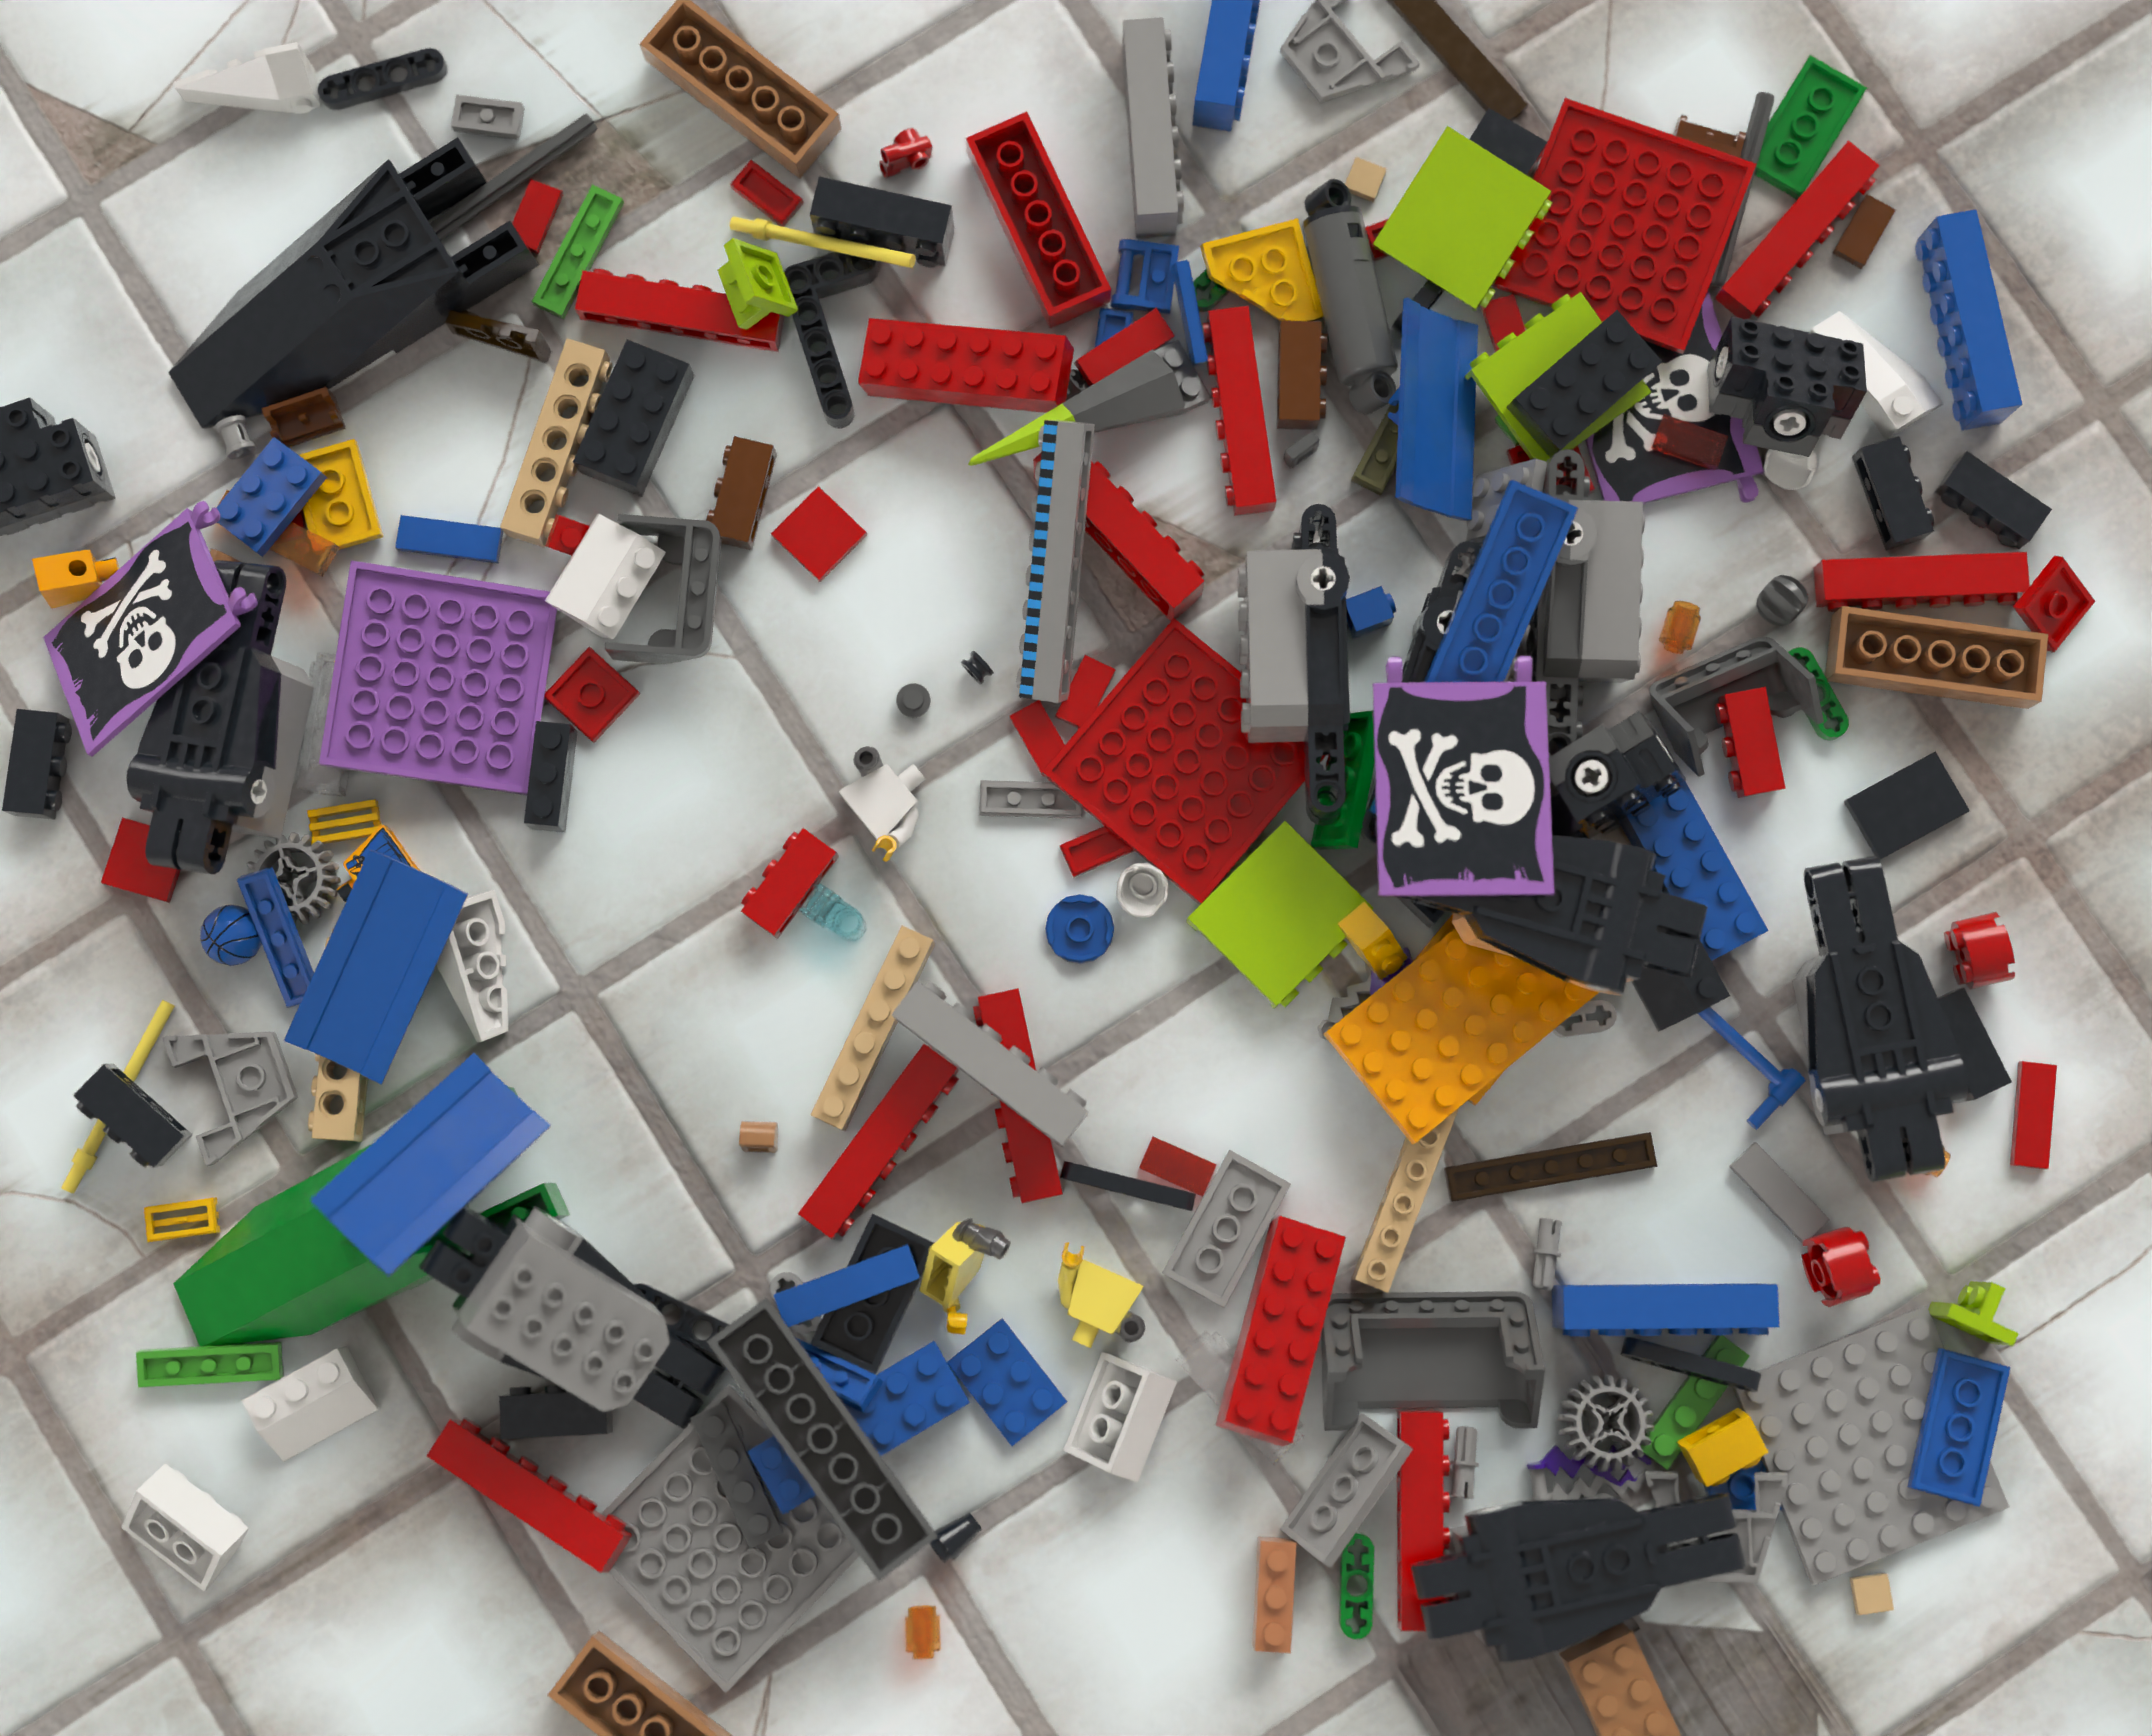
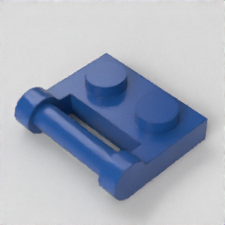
M1132 239L1120 240L1118 252L1121 256L1116 293L1111 297L1110 306L1118 310L1133 309L1148 312L1157 308L1160 313L1170 314L1174 290L1172 265L1178 260L1179 246ZM1144 255L1139 296L1129 295L1134 256Z

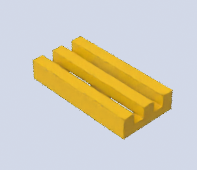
M376 799L307 810L308 818H310L309 829L312 832L311 844L318 840L328 844L369 837L381 826L379 804ZM370 809L372 812L371 814L323 822L318 820V818ZM373 821L374 827L320 835V830Z
M217 1198L144 1207L147 1242L220 1233V1225L217 1223V1219H219V1213L216 1211V1205H218ZM207 1206V1213L160 1220L153 1219V1214ZM208 1220L209 1224L208 1227L155 1234L154 1229L156 1227Z

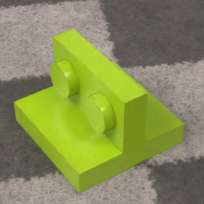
M732 238L723 245L729 261L717 269L738 327L748 330L770 312L790 317L798 311L777 253Z
M1970 1281L1969 1286L1965 1285L1959 1294L1958 1304L1960 1306L1953 1303L1931 1302L1928 1308L1932 1318L1990 1344L2014 1346L2019 1334L1992 1321L2006 1289L1993 1282Z

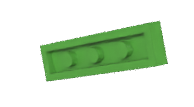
M595 185L591 186L532 300L534 306L561 319H565L578 294L582 270L589 271L624 205L622 198Z
M1717 1335L1703 1354V1357L1742 1367L1750 1355L1723 1335ZM1688 1375L1653 1423L1654 1431L1645 1434L1652 1441L1651 1444L1648 1446L1639 1444L1644 1454L1668 1470L1681 1452L1677 1441L1698 1429L1728 1386Z
M281 1342L143 1349L136 1352L138 1387L265 1381L283 1378Z

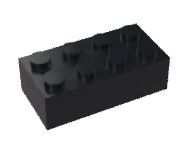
M819 176L809 214L814 234L914 254L918 264L929 268H935L937 265L946 266L954 233L952 205Z
M1616 310L1515 397L1506 408L1551 458L1652 372L1662 361L1621 313Z
M626 339L573 460L578 471L642 497L693 381L694 373L690 364Z
M872 1214L847 1267L908 1244L920 1278L824 1314L810 1344L876 1374L923 1277L929 1249L935 1242L876 1214Z

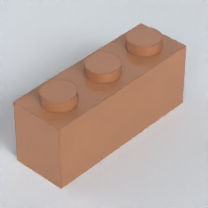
M1258 1536L1252 1646L1255 1651L1291 1653L1296 1542L1291 1538Z

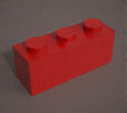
M1766 687L1725 694L1719 697V704L1715 705V713L1718 723L1724 726L1726 737L1722 738V749L1725 758H1730L1732 771H1729L1728 779L1732 792L1736 791L1737 797L1742 798L1786 789Z
M802 828L799 834L793 832L783 845V849L786 850L779 861L773 859L762 873V876L765 878L758 889L752 887L741 902L744 905L741 912L776 939L780 937L839 858L835 850L804 828Z

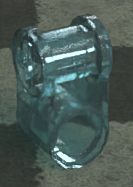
M818 882L815 886L817 891L806 907H801L799 912L819 926L827 928L843 940H859L867 929V923L863 915L835 892ZM845 917H857L858 925L854 931H842L841 923Z

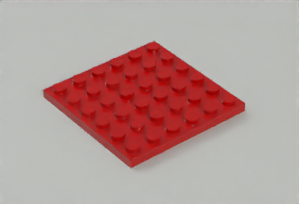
M1564 98L1533 180L1551 190L1548 200L1553 203L1542 220L1537 217L1529 228L1534 233L1522 250L1517 247L1510 259L1514 260L1515 263L1505 279L1498 276L1492 287L1551 307L1553 303L1566 294L1573 298L1581 292L1602 322L1618 310L1644 341L1683 354L1755 170L1756 163Z
M1173 618L1042 771V775L1148 863L1160 869L1165 877L1201 905L1305 782L1304 741L1248 743V733L1241 732L1242 703H1246V698L1240 697L1241 672L1178 620ZM1322 755L1320 763L1327 755Z

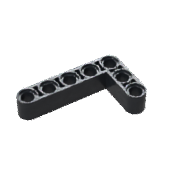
M833 252L794 264L786 268L784 274L789 287L795 280L807 282L804 288L800 290L791 289L798 311L792 314L824 417L830 426L839 429L851 424L854 419V408L819 299L870 284L877 278L878 264L875 260ZM860 260H867L871 263L865 270H858L854 267L856 262ZM828 270H835L839 273L832 280L822 278L824 272ZM811 310L817 313L815 318L810 321L800 319V315L805 311ZM817 341L827 344L826 348L821 352L811 351L810 346ZM827 372L837 375L836 379L831 383L825 384L819 381L820 377ZM841 403L847 406L845 412L840 415H834L829 412L830 408L835 404Z

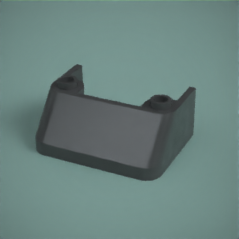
M618 514L617 521L620 525L639 535L658 536L657 547L666 552L663 560L670 564L682 565L676 630L662 629L656 631L650 637L648 645L605 642L606 652L612 660L656 664L676 663L706 655L711 648L721 551V535L719 530L713 523L705 520Z
M1758 637L1664 677L1649 687L1652 705L1675 753L1698 777L1705 774L1700 755L1709 745L1706 734L1723 727V724H1719L1717 721L1715 705L1719 704L1718 698L1725 694L1766 687L1771 715L1785 718L1792 716L1799 710H1803L1815 723L1820 724L1824 722L1815 676L1774 639L1769 637Z

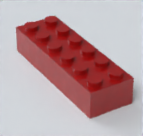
M1026 111L967 137L966 149L968 157L1049 328L1056 327L1110 303L1111 287L1028 112Z
M869 318L858 384L868 396L1047 413L1066 401L1074 348L1066 335Z
M1041 453L1033 459L1034 478L1036 465L1041 461ZM1091 461L1085 532L1170 622L1173 618L1177 619L1202 596L1205 582L1202 578L1204 576L1203 571L1194 561L1186 562L1179 554L1181 551L1180 547L1170 536L1163 537L1155 529L1157 523L1146 511L1140 513L1133 506V497L1124 487L1119 486L1116 488L1109 480L1111 477L1110 473L1100 462L1093 463Z
M1280 1215L1270 1222L1215 1426L1282 1447L1293 1443L1346 1239L1345 1236Z

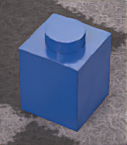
M1382 586L1346 599L1347 626L1353 639L1388 626L1394 619L1393 613L1396 612L1394 600L1390 593H1384Z

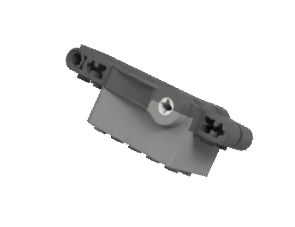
M1569 449L1557 452L1546 461L1547 467L1543 493L1579 508L1530 619L1529 625L1531 627L1527 637L1526 656L1532 659L1531 682H1546L1548 744L1551 740L1555 741L1558 745V751L1581 738L1583 734L1582 721L1577 720V709L1583 705L1584 689L1583 686H1578V682L1623 683L1635 679V674L1639 673L1641 665L1639 638L1642 631L1640 604L1643 596V586L1641 583V569L1644 562L1642 534L1645 527L1643 502L1584 500V497L1588 498L1590 478L1589 476H1584V460L1580 454ZM1550 699H1551V700H1557V699H1559V703L1557 704V702L1550 701ZM1550 709H1553V711L1558 712L1559 717L1556 718L1555 716L1550 715Z

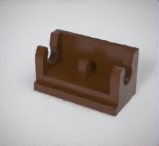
M1682 114L1678 118L1673 135L1740 158L1746 136L1745 132L1739 131V134L1732 135L1687 122L1688 116Z
M327 387L262 408L264 418L272 428V431H270L272 438L275 437L288 448L346 429L337 399Z

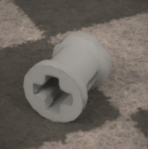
M242 415L227 417L215 425L217 432L222 433L227 446L225 453L229 459L243 458L252 454L257 449L255 443L250 441L245 429L247 422Z

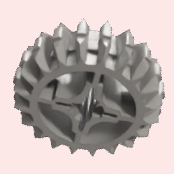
M291 832L288 841L284 835L281 836V839L276 838L277 845L269 840L264 841L267 851L264 853L258 849L254 850V855L259 860L257 863L249 861L247 867L257 872L273 867L278 861L279 868L276 872V877L281 890L286 891L288 898L293 900L294 906H288L294 923H296L298 917L300 923L308 924V913L317 919L320 918L321 912L318 907L321 905L324 908L330 909L331 903L325 899L328 895L337 897L338 892L330 887L331 884L341 882L340 877L331 875V873L339 869V865L335 862L328 863L334 854L330 850L323 851L325 845L323 842L318 840L311 844L312 836L305 834L300 840L299 834ZM301 852L308 854L314 861L315 867H299L297 861L292 858L291 853ZM291 873L298 875V878L293 880V886L287 884V881L292 879ZM317 881L314 891L307 898V887L310 883Z
M1609 1374L1604 1376L1603 1381L1599 1375L1591 1376L1590 1384L1586 1380H1581L1578 1382L1579 1391L1572 1388L1567 1392L1572 1401L1565 1400L1560 1404L1563 1409L1568 1411V1414L1558 1415L1557 1418L1560 1422H1567V1428L1559 1430V1435H1569L1570 1440L1565 1442L1564 1447L1566 1449L1577 1448L1573 1454V1458L1576 1461L1586 1456L1585 1467L1593 1468L1597 1463V1468L1600 1472H1606L1609 1465L1613 1471H1620L1622 1463L1627 1467L1634 1465L1633 1456L1637 1458L1644 1456V1451L1639 1444L1648 1446L1652 1442L1644 1435L1645 1432L1654 1431L1655 1428L1653 1425L1645 1423V1418L1653 1416L1652 1411H1643L1642 1406L1648 1402V1399L1646 1397L1636 1399L1635 1396L1639 1388L1632 1386L1626 1390L1627 1380L1624 1378L1618 1379L1615 1383L1613 1375ZM1597 1394H1607L1616 1398L1617 1401L1605 1409L1599 1404L1594 1405L1590 1399ZM1626 1412L1630 1420V1431L1623 1424V1417ZM1582 1414L1589 1423V1429L1585 1435L1581 1424ZM1609 1416L1607 1425L1610 1429L1602 1430L1605 1422L1601 1417ZM1606 1437L1612 1442L1617 1441L1622 1445L1621 1448L1612 1453L1600 1451L1594 1446Z

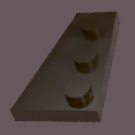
M450 310L445 322L452 334L546 364L552 352L541 331L538 329L483 318L466 310H462L461 313Z

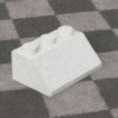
M597 514L545 602L598 636L614 640L666 552L638 533Z
M348 1347L336 1348L242 1400L257 1432L283 1461L292 1458L379 1410Z
M1102 1351L1063 1451L1106 1472L1138 1482L1177 1382Z
M164 1464L136 1491L121 1527L204 1592L210 1587L241 1546L249 1529L237 1515L226 1511L215 1502L210 1494L200 1491L187 1480L184 1474L173 1470L167 1464Z

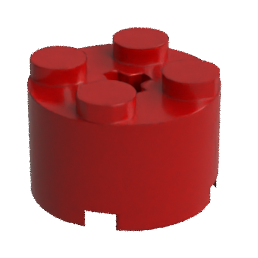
M1997 912L1952 922L1951 930L1944 932L1948 951H1954L1958 964L1953 965V972L1958 985L1966 984L1969 989H1975L2015 978V972L2009 973L2008 964L2015 963L2011 941L2005 925L1997 926L1994 920L2000 917Z
M1845 1226L1803 1241L1802 1246H1808V1252L1802 1254V1263L1806 1277L1814 1293L1821 1291L1826 1298L1820 1300L1825 1306L1832 1307L1869 1295L1875 1286L1880 1285V1275L1877 1268L1871 1265L1867 1253L1869 1242L1862 1231L1854 1232L1851 1228Z

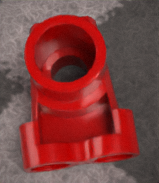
M914 128L900 132L894 138L892 145L880 150L882 160L879 161V167L882 175L885 178H889L909 167L913 170L924 167L932 156L933 146L930 139L926 135L920 137Z

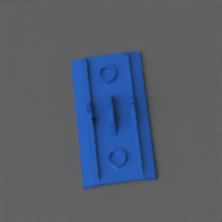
M1410 298L1403 299L1400 386L1388 402L1393 406L1399 403V410L1396 413H1388V417L1398 425L1395 498L1403 503L1449 518L1464 521L1472 520L1476 382L1472 377L1467 380L1464 376L1472 369L1469 363L1477 358L1478 325L1450 318L1422 307Z
M370 849L284 1041L334 1061L382 1085L468 897V893L396 859Z
M473 1053L311 1198L310 1201L376 1267L390 1277L551 1127V1124L524 1103Z

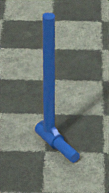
M1709 1007L1697 1014L1770 1081L1768 1084V1098L1746 1120L1749 1125L1757 1130L1779 1106H1783L1806 1082V1079L1793 1068L1779 1071L1717 1012Z

